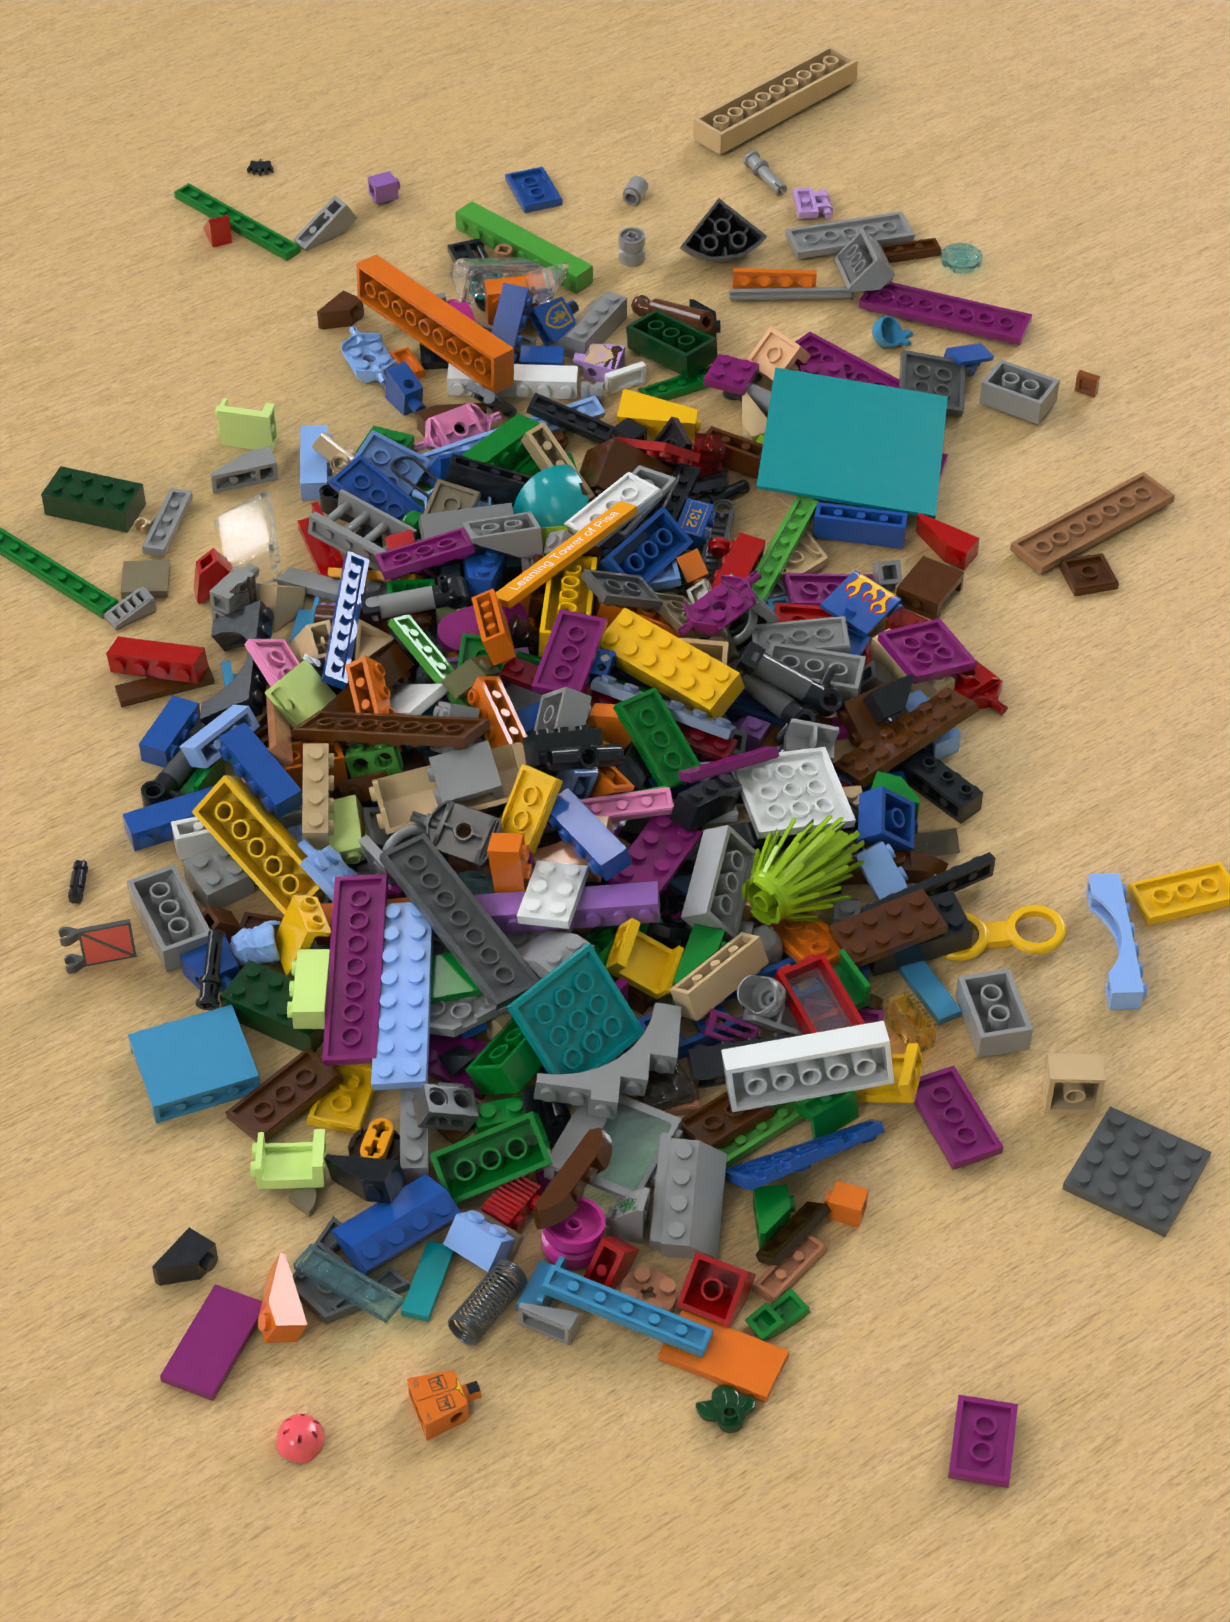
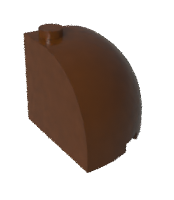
M615 437L587 450L581 465L580 474L597 497L627 472L632 473L639 465L666 475H670L672 468Z

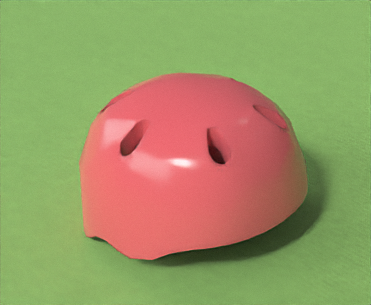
M307 1414L292 1415L284 1420L277 1432L276 1449L278 1453L292 1462H310L322 1450L324 1445V1431L320 1422Z

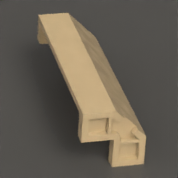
M516 742L491 749L502 783L504 796L494 798L493 793L458 802L457 804L478 811L507 803L521 765H526L522 743ZM431 765L372 780L373 786L368 787L372 802H378L380 814H376L379 828H385L386 834L394 833L408 825L418 824L410 821L413 811L427 816L428 813L431 814L438 805L433 790H437L436 782L430 783L426 769L431 767Z

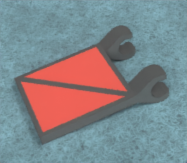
M130 919L79 929L61 927L58 931L61 937L60 943L64 947L70 946L78 940L80 941L82 956L68 954L64 957L65 964H68L66 965V971L69 974L76 973L86 966L137 957Z

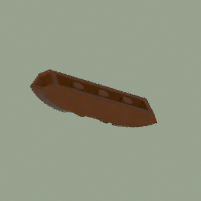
M894 851L896 857L893 860L897 868L901 866L908 877V880L905 881L906 884L920 883L935 874L943 873L949 865L947 862L927 853ZM854 852L851 855L854 856L860 852ZM854 859L852 862H850V863L847 864V865H848V866H851V865H853V864H855V863H857V862H856V860ZM859 867L847 873H851L854 876L842 881V885H868Z
M600 1127L589 1129L536 1201L534 1223L537 1230L556 1225L571 1216L578 1208L576 1203H579L585 1187L588 1184L591 1185L597 1174L608 1167L612 1156V1141L610 1135Z

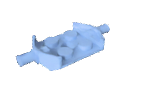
M351 326L349 332L352 336L341 343L342 354L358 380L365 383L376 380L380 382L382 387H385L386 369L397 365V359L393 360L382 342L381 333H361L357 326H354V328Z

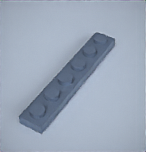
M602 675V677L599 676L593 679L590 687L592 690L621 701L642 693L638 691L639 687L629 683H625V685L619 684L614 677ZM663 700L675 721L726 740L734 737L737 727L730 725L731 721L721 717L716 719L708 717V713L700 709L689 710L684 708L685 704L679 701L671 700L668 702Z

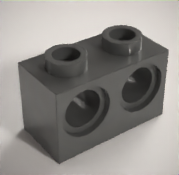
M423 1084L412 1099L417 1126L421 1128L467 1132L479 1117L474 1092L470 1088Z

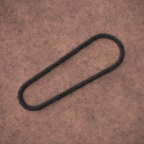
M401 456L393 460L391 463L393 473L430 499L429 494L396 471L394 465L400 460H412L435 482L438 479L413 457Z

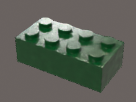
M658 309L626 326L628 349L686 378L711 365L718 356L717 338Z
M62 466L59 467L41 494L45 515L126 533L129 532L146 505L144 488L141 483Z
M249 960L220 995L221 1007L232 1005L238 1022L244 1026L302 1052L306 1048L316 1052L324 1042V1029H293L292 1018L287 1017V1004L293 1000V997L289 995V984L294 979Z

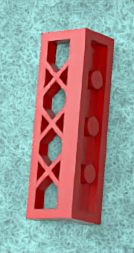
M311 503L312 514L316 511L324 516L319 503ZM309 518L297 520L299 531L318 574L329 577L328 567L342 568L344 561L340 551L308 534Z

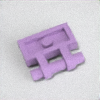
M813 188L793 189L792 196L798 219L818 218L819 213H822L826 219L832 217L833 207L829 203L830 196L825 189H820L819 192H814Z

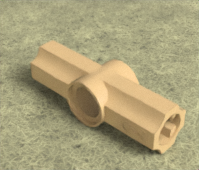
M325 432L312 445L316 452L330 462L332 470L337 474L349 465L356 455L353 449L343 448Z

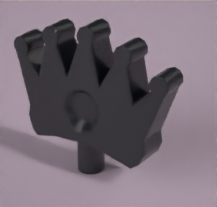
M259 159V161L252 160L250 162L247 173L252 171L253 175H255L258 171L259 176H261L263 171L265 175H268L269 170L271 173L274 170L271 161Z

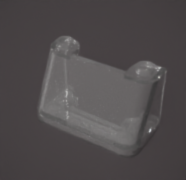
M523 257L461 258L453 263L450 276L461 302L473 305L475 296L479 294L480 296H485L484 280L546 274L547 272L541 264Z
M262 492L219 514L218 520H214L215 533H220L223 556L232 564V567L244 568L247 564L258 567L259 576L255 579L258 584L277 582L276 579L282 575L271 492Z

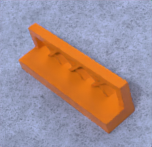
M733 268V289L816 287L817 270Z

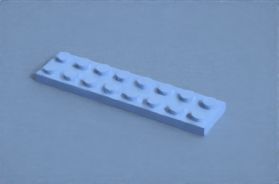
M412 902L387 904L385 911L386 927L384 930V952L382 953L383 970L381 975L377 1056L372 1058L371 1086L373 1090L422 1087L423 1084H428L433 929Z

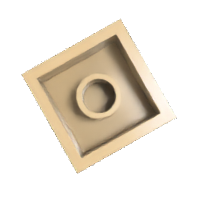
M1047 1053L1042 1081L1044 1113L1099 1114L1106 1081L1103 1055L1091 1053Z

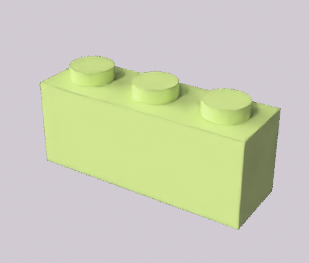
M298 949L297 960H292L291 972L292 976H295V980L290 981L289 995L293 997V1000L287 1004V1017L292 1018L293 1029H324L330 949Z

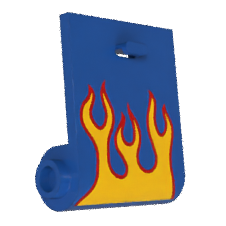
M857 570L853 571L820 604L821 609L834 617L845 616L846 624L865 637L885 617L889 619L897 618L903 611L904 606L902 605L903 599Z

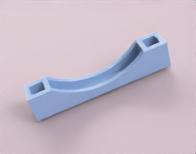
M1120 873L1089 874L1086 887L1089 910L1098 916L1109 928L1118 948V959L1108 972L1105 987L1109 1010L1141 1009L1142 1000L1147 997V985L1141 979L1143 976L1142 962L1137 960L1139 955L1138 943L1133 941L1135 928L1134 923L1129 921L1131 913L1130 904L1125 902L1126 884L1121 883Z

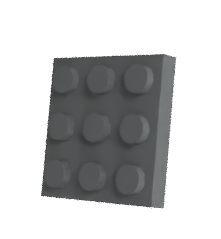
M902 350L899 388L948 396L946 414L962 417L964 412L965 365L960 366L951 358Z

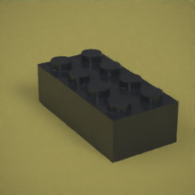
M953 890L929 897L947 924V932L869 963L868 966L873 976L972 947L973 928Z

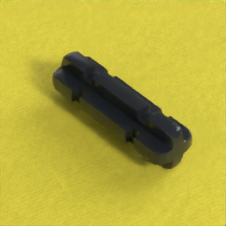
M76 860L73 864L74 870L72 871L68 892L69 902L72 904H79L83 900L82 893L84 892L88 871L87 861Z

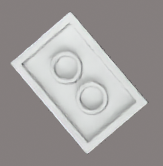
M537 861L517 913V922L519 924L569 929L589 874L588 866Z

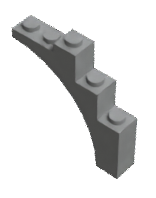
M655 1003L651 1021L643 1036L621 1057L602 1067L572 1074L538 1073L534 1099L546 1102L568 1103L574 1106H588L587 1115L615 1119L619 1093L630 1096H645L649 1071L674 1074L678 1058L682 1006Z

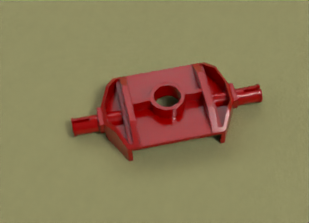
M978 661L974 670L950 675L955 679L954 691L976 702L978 709L990 707L994 708L1001 715L1006 713L1008 707L998 700L1002 691L1003 681Z

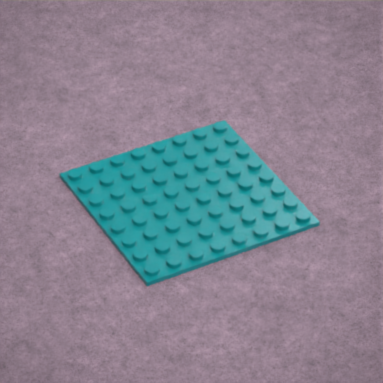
M775 367L756 489L878 510L908 513V515L914 516L922 513L935 519L948 396Z

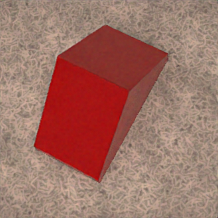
M228 215L207 221L203 229L212 247L232 243Z

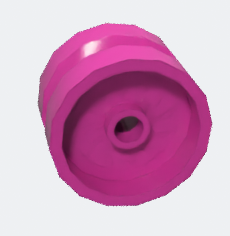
M584 1197L581 1198L579 1203H576L578 1208L571 1216L556 1225L542 1229L541 1249L544 1256L554 1265L559 1256H563L566 1258V1269L578 1270L588 1267L601 1239L604 1237V1213L594 1201Z

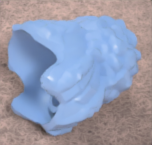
M270 920L258 927L255 926L253 929L242 928L231 937L230 947L240 966H245L249 960L260 965L281 962L274 939L281 924L280 921Z

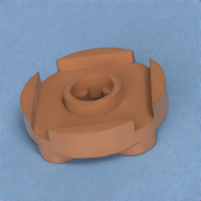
M638 1267L634 1270V1273L624 1279L620 1286L619 1292L673 1313L676 1307V1283L669 1276L658 1270ZM643 1293H652L655 1298L649 1297L647 1300H644Z

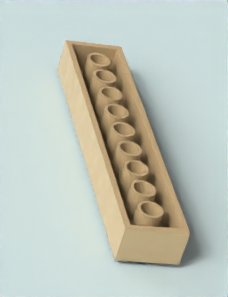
M830 45L693 118V139L721 155L857 81L858 60Z

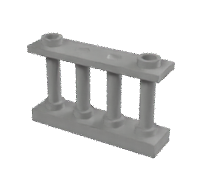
M341 489L339 491L338 506L327 517L316 511L310 515L308 534L345 554L347 551L369 559L368 567L375 571H381L375 554L388 551V547L385 545L381 548L372 542L382 534L389 536L410 529L416 540L417 530ZM345 513L355 518L346 527L335 522ZM362 524L373 527L374 529L364 538L354 533Z

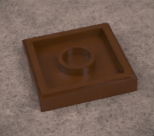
M1103 553L1060 561L1058 567L1074 597L1118 589L1119 582Z

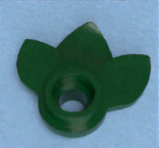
M719 1385L714 1388L712 1400L696 1403V1411L699 1416L705 1421L716 1422L725 1433H736L741 1430L745 1422V1416L755 1409L753 1395L745 1394L739 1396L737 1391L728 1385Z

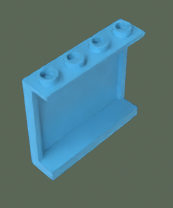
M232 1005L219 1007L211 1011L128 1034L131 1053L134 1054L156 1123L244 1098L260 1085L258 1071Z

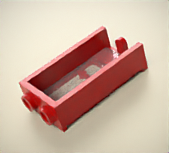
M824 953L816 956L813 954L808 955L799 963L792 966L791 964L784 965L777 971L775 979L786 989L785 1003L804 1035L865 1024Z

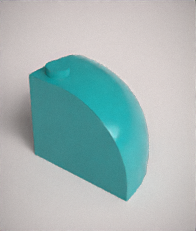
M556 465L540 471L523 486L516 498L513 513L532 512L541 528L565 526L564 523L589 504L587 495L582 494L580 488L582 481L571 465Z

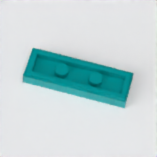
M427 1241L401 1308V1316L426 1322L430 1321L455 1251L444 1244Z

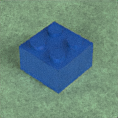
M883 786L860 793L858 806V831L860 836L858 841L864 840L865 844L870 847L883 841L885 845L889 843L893 851L913 850L915 803Z

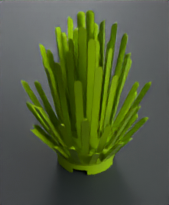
M829 815L804 838L813 828L814 819H812L797 834L775 862L776 856L796 822V817L792 818L778 845L776 843L780 836V830L776 828L772 839L769 832L761 855L759 849L755 851L750 879L742 885L741 889L743 900L747 898L753 908L750 910L751 914L766 925L778 924L780 921L820 922L815 914L797 913L833 908L834 905L830 903L848 900L852 897L845 895L812 903L807 902L841 890V886L830 887L854 876L851 873H847L864 864V860L851 866L847 865L854 860L851 854L864 846V840L858 844H853L842 852L843 848L860 836V832L855 831L848 835L844 831H839L846 823L843 822L836 827L842 822L843 817H839L825 830V825L833 817Z

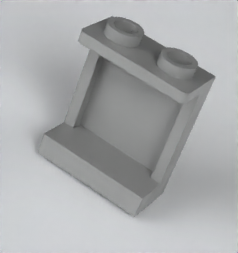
M488 740L470 745L466 749L453 750L429 757L431 767L426 769L430 783L436 782L437 790H433L437 805L447 800L458 803L489 793H493L494 798L504 796L502 783Z

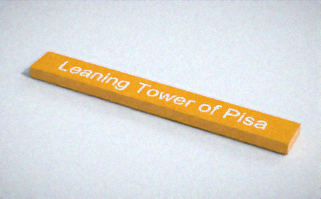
M622 501L613 505L498 590L496 595L501 605L512 608L638 513L637 506Z

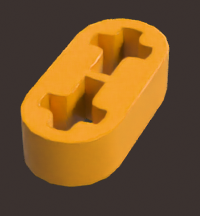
M377 1118L369 1124L360 1147V1157L386 1159L394 1138L393 1124L390 1120ZM381 1129L386 1130L381 1133L380 1138H377V1133H379ZM374 1147L377 1148V1153H374L373 1156L368 1155L372 1154Z

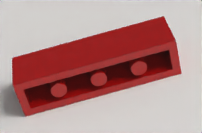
M740 532L736 541H731L728 550L729 554L723 556L721 569H716L713 584H711L712 589L721 583V574H733L734 576L746 578L753 573L764 555L766 540Z
M118 636L106 653L110 672L155 677L197 684L209 667L205 647Z

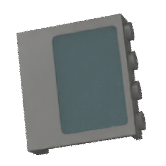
M619 1094L615 1119L587 1115L588 1106L579 1105L551 1151L553 1164L544 1168V1177L553 1180L589 1129L600 1127L610 1135L612 1156L606 1170L597 1174L591 1186L618 1197L644 1187H655L660 1135L668 1133L672 1134V1138L682 1139L684 1131L681 1130L682 1119Z

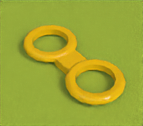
M1043 905L1020 907L1012 912L1006 921L982 922L977 916L964 912L979 938L971 948L942 957L950 961L963 962L976 958L985 949L1012 947V945L1017 950L1027 954L1042 955L1050 953L1062 945L1066 938L1067 926L1062 916L1053 909ZM1032 916L1042 917L1054 925L1056 933L1048 941L1032 943L1022 939L1015 927L1024 918Z

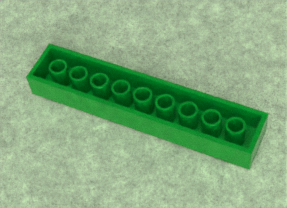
M649 923L640 924L638 931L646 934ZM619 925L594 927L584 938L594 946L595 952L604 966H606ZM610 974L614 982L619 979ZM512 1017L465 1070L481 1095L518 1094L525 1089L526 1083L530 1078L540 1072L542 1063Z

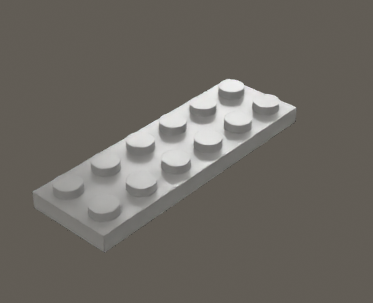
M901 211L786 229L785 236L796 258L807 259L839 253L862 229L880 245L914 241L915 234Z

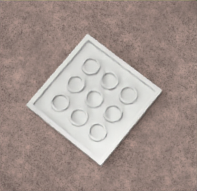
M826 747L779 752L778 758L732 771L734 779L742 784L740 794L758 839L766 838L769 832L771 837H773L776 828L780 830V836H783L794 817H796V822L789 835L798 834L814 819L813 828L808 832L810 833L829 815L833 817L825 825V830L839 817L844 819L836 827L843 822H846L843 828L855 826L856 819Z

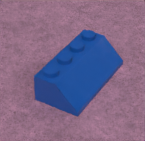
M663 506L597 563V570L639 575L649 583L689 547L693 541Z
M425 1174L404 1186L392 1204L376 1203L332 1229L331 1233L356 1272L364 1278L450 1226L456 1214L461 1213L448 1191Z

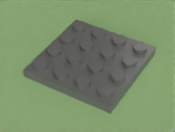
M1110 1106L1065 1179L1062 1190L1166 1237L1207 1165L1211 1152Z

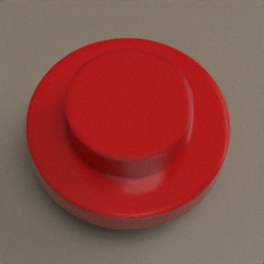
M716 537L708 542V549L712 556L721 558L725 554L728 555L730 542L725 538Z

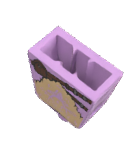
M591 344L586 354H574L573 365L583 367V377L594 382H604L605 385V373L624 367L625 345Z

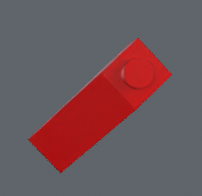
M922 513L917 515L916 533L944 562L965 570L978 555L980 538Z

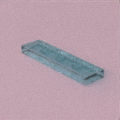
M310 1244L293 1263L296 1271L385 1323L391 1319L404 1303L402 1296L313 1244Z

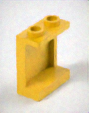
M293 895L274 937L284 972L290 978H295V976H292L291 965L292 960H297L298 949H310L316 936L329 937L331 934L330 927L317 897Z
M631 918L619 925L605 968L611 975L617 978L622 977L629 982V985L657 1000L671 993L670 989L673 987V980L682 959L684 948L678 946L670 949L638 931L641 922Z
M908 1043L905 1054H891L894 1084L855 1090L857 1102L915 1103L924 1063L919 1044Z

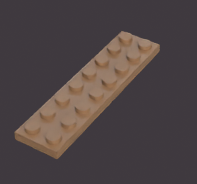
M1142 472L1013 541L1010 545V550L1038 573L1043 574L1059 565L1061 560L1076 556L1174 502L1175 495L1145 472Z

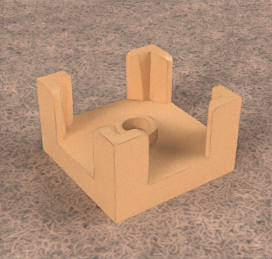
M770 326L747 360L759 363V373L764 374L773 381L775 367L790 370L797 358L805 364L811 355L800 345Z

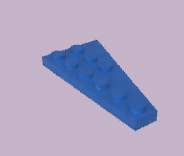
M870 1119L726 1168L725 1181L744 1189L754 1190L774 1180L781 1179L792 1172L807 1170L811 1168V1164L838 1152L850 1149L854 1145L876 1140L877 1135L885 1132L881 1121Z

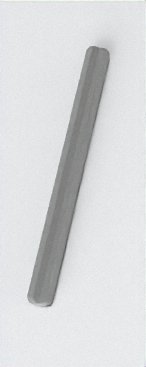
M847 287L730 289L729 298L730 300L853 298V292L849 291Z

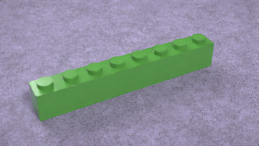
M471 201L455 212L456 229L474 239H481L485 245L493 249L499 244L512 246L511 259L539 274L547 273L548 279L577 294L593 283V265Z

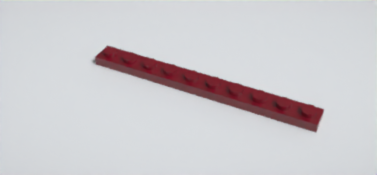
M514 657L505 663L500 672V679L532 691L531 685L539 666ZM586 684L583 691L584 694L592 696L591 708L595 703L617 704L622 702L619 699L590 689L591 685ZM676 721L693 752L716 761L732 756L737 746L736 739L730 738L726 740Z

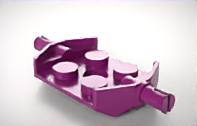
M755 570L746 578L721 574L720 584L689 607H687L686 602L683 603L687 623L678 628L677 633L683 638L692 630L695 632L699 631L708 636L720 632L756 604L752 585L761 579L760 573Z

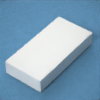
M643 361L605 373V392L608 395L646 383V364Z

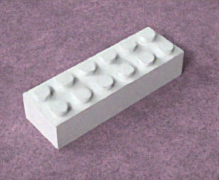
M884 1021L721 1050L732 1112L894 1084L890 1040Z

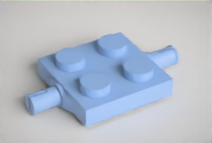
M306 838L297 845L308 856L299 865L333 902L335 877L354 876L357 873L349 868L341 859L340 854L329 845L321 850H315Z

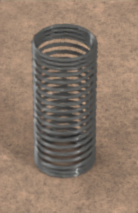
M499 1259L458 1310L449 1318L448 1327L454 1336L465 1344L476 1345L492 1324L495 1323V1320L505 1311L504 1309L511 1304L514 1298L526 1286L527 1277L523 1270L510 1260ZM501 1269H503V1270L509 1272L511 1275H513V1276L516 1278V1280L519 1282V1284L516 1283L515 1280H514L511 1276H509L507 1273L503 1272ZM454 1320H456V1322H457V1324L459 1325V1327H460L466 1334H464V1333L456 1326ZM460 1322H461L462 1324H464L473 1334L469 1333V1332L460 1324Z

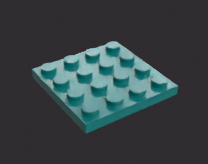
M591 944L582 946L506 1007L548 1074L581 1073L602 1067L610 1063L645 1033Z

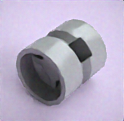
M629 227L620 231L619 262L621 264L634 267L644 263L645 232L643 230Z

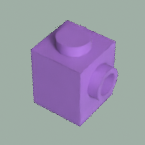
M390 171L369 176V195L376 204L398 199V190H400L398 178H395Z

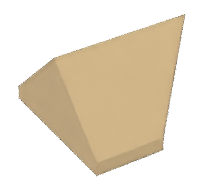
M259 584L258 601L261 600L266 607L272 610L274 614L272 631L274 633L295 618L298 609L304 610L306 587Z
M359 619L354 661L363 656L376 661L393 646L394 638Z

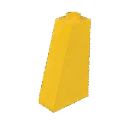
M623 389L617 414V424L629 418L647 428V436L657 437L671 416L680 420L690 440L695 441L696 432H701L702 419H698L697 409Z

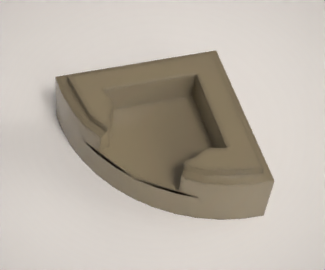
M297 1188L289 1196V1203L309 1217L314 1213L317 1202L316 1189Z

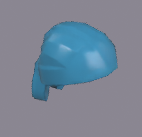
M883 316L874 323L872 335L878 346L892 348L898 345L905 347L912 345L908 338L912 337L913 333L909 329L903 331L894 317Z

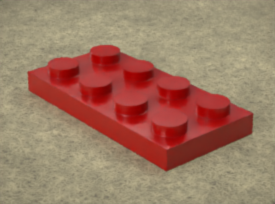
M617 437L660 462L689 465L690 462L699 463L701 454L666 442Z

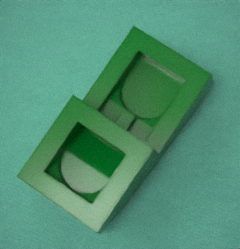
M790 1288L771 1305L765 1302L748 1316L745 1322L761 1340L767 1341L798 1323L811 1311Z

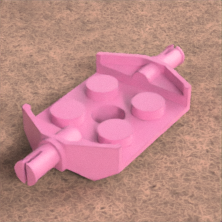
M471 402L428 418L425 425V439L414 443L413 449H415V452L424 449L434 450L490 431V425L502 420V416L499 415V411L490 415L485 414L479 406ZM459 424L463 426L465 433L458 434L454 429V425Z

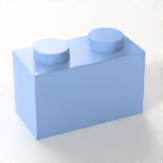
M880 841L853 856L856 862L864 860V864L859 866L877 901L891 893H897L908 887L905 882L908 880V877L901 866L897 868L893 860L896 855L889 843L885 845L883 841Z
M469 1210L468 1212L456 1214L443 1243L445 1246L487 1272L494 1267L499 1259L507 1258L515 1238L506 1234L507 1230L505 1228L485 1221V1217L477 1211Z

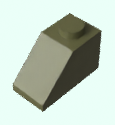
M486 655L473 657L441 681V684L458 700L467 697L477 676H498L500 671L496 666H493L490 658Z

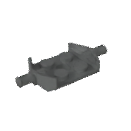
M449 800L438 805L427 816L415 811L410 816L411 822L421 824L426 828V836L438 851L477 864L480 869L485 868L489 864L487 850L492 833H503L500 818ZM462 826H467L471 829V834L463 838L457 835V830Z

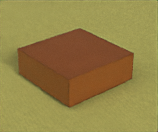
M1079 370L1075 391L1095 397L1098 393L1100 376Z

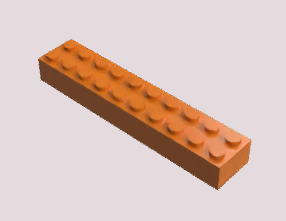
M377 254L356 263L357 294L361 302L495 394L514 385V348Z

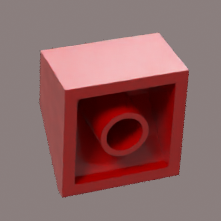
M695 1252L676 1307L730 1327L747 1301L756 1274L708 1255Z

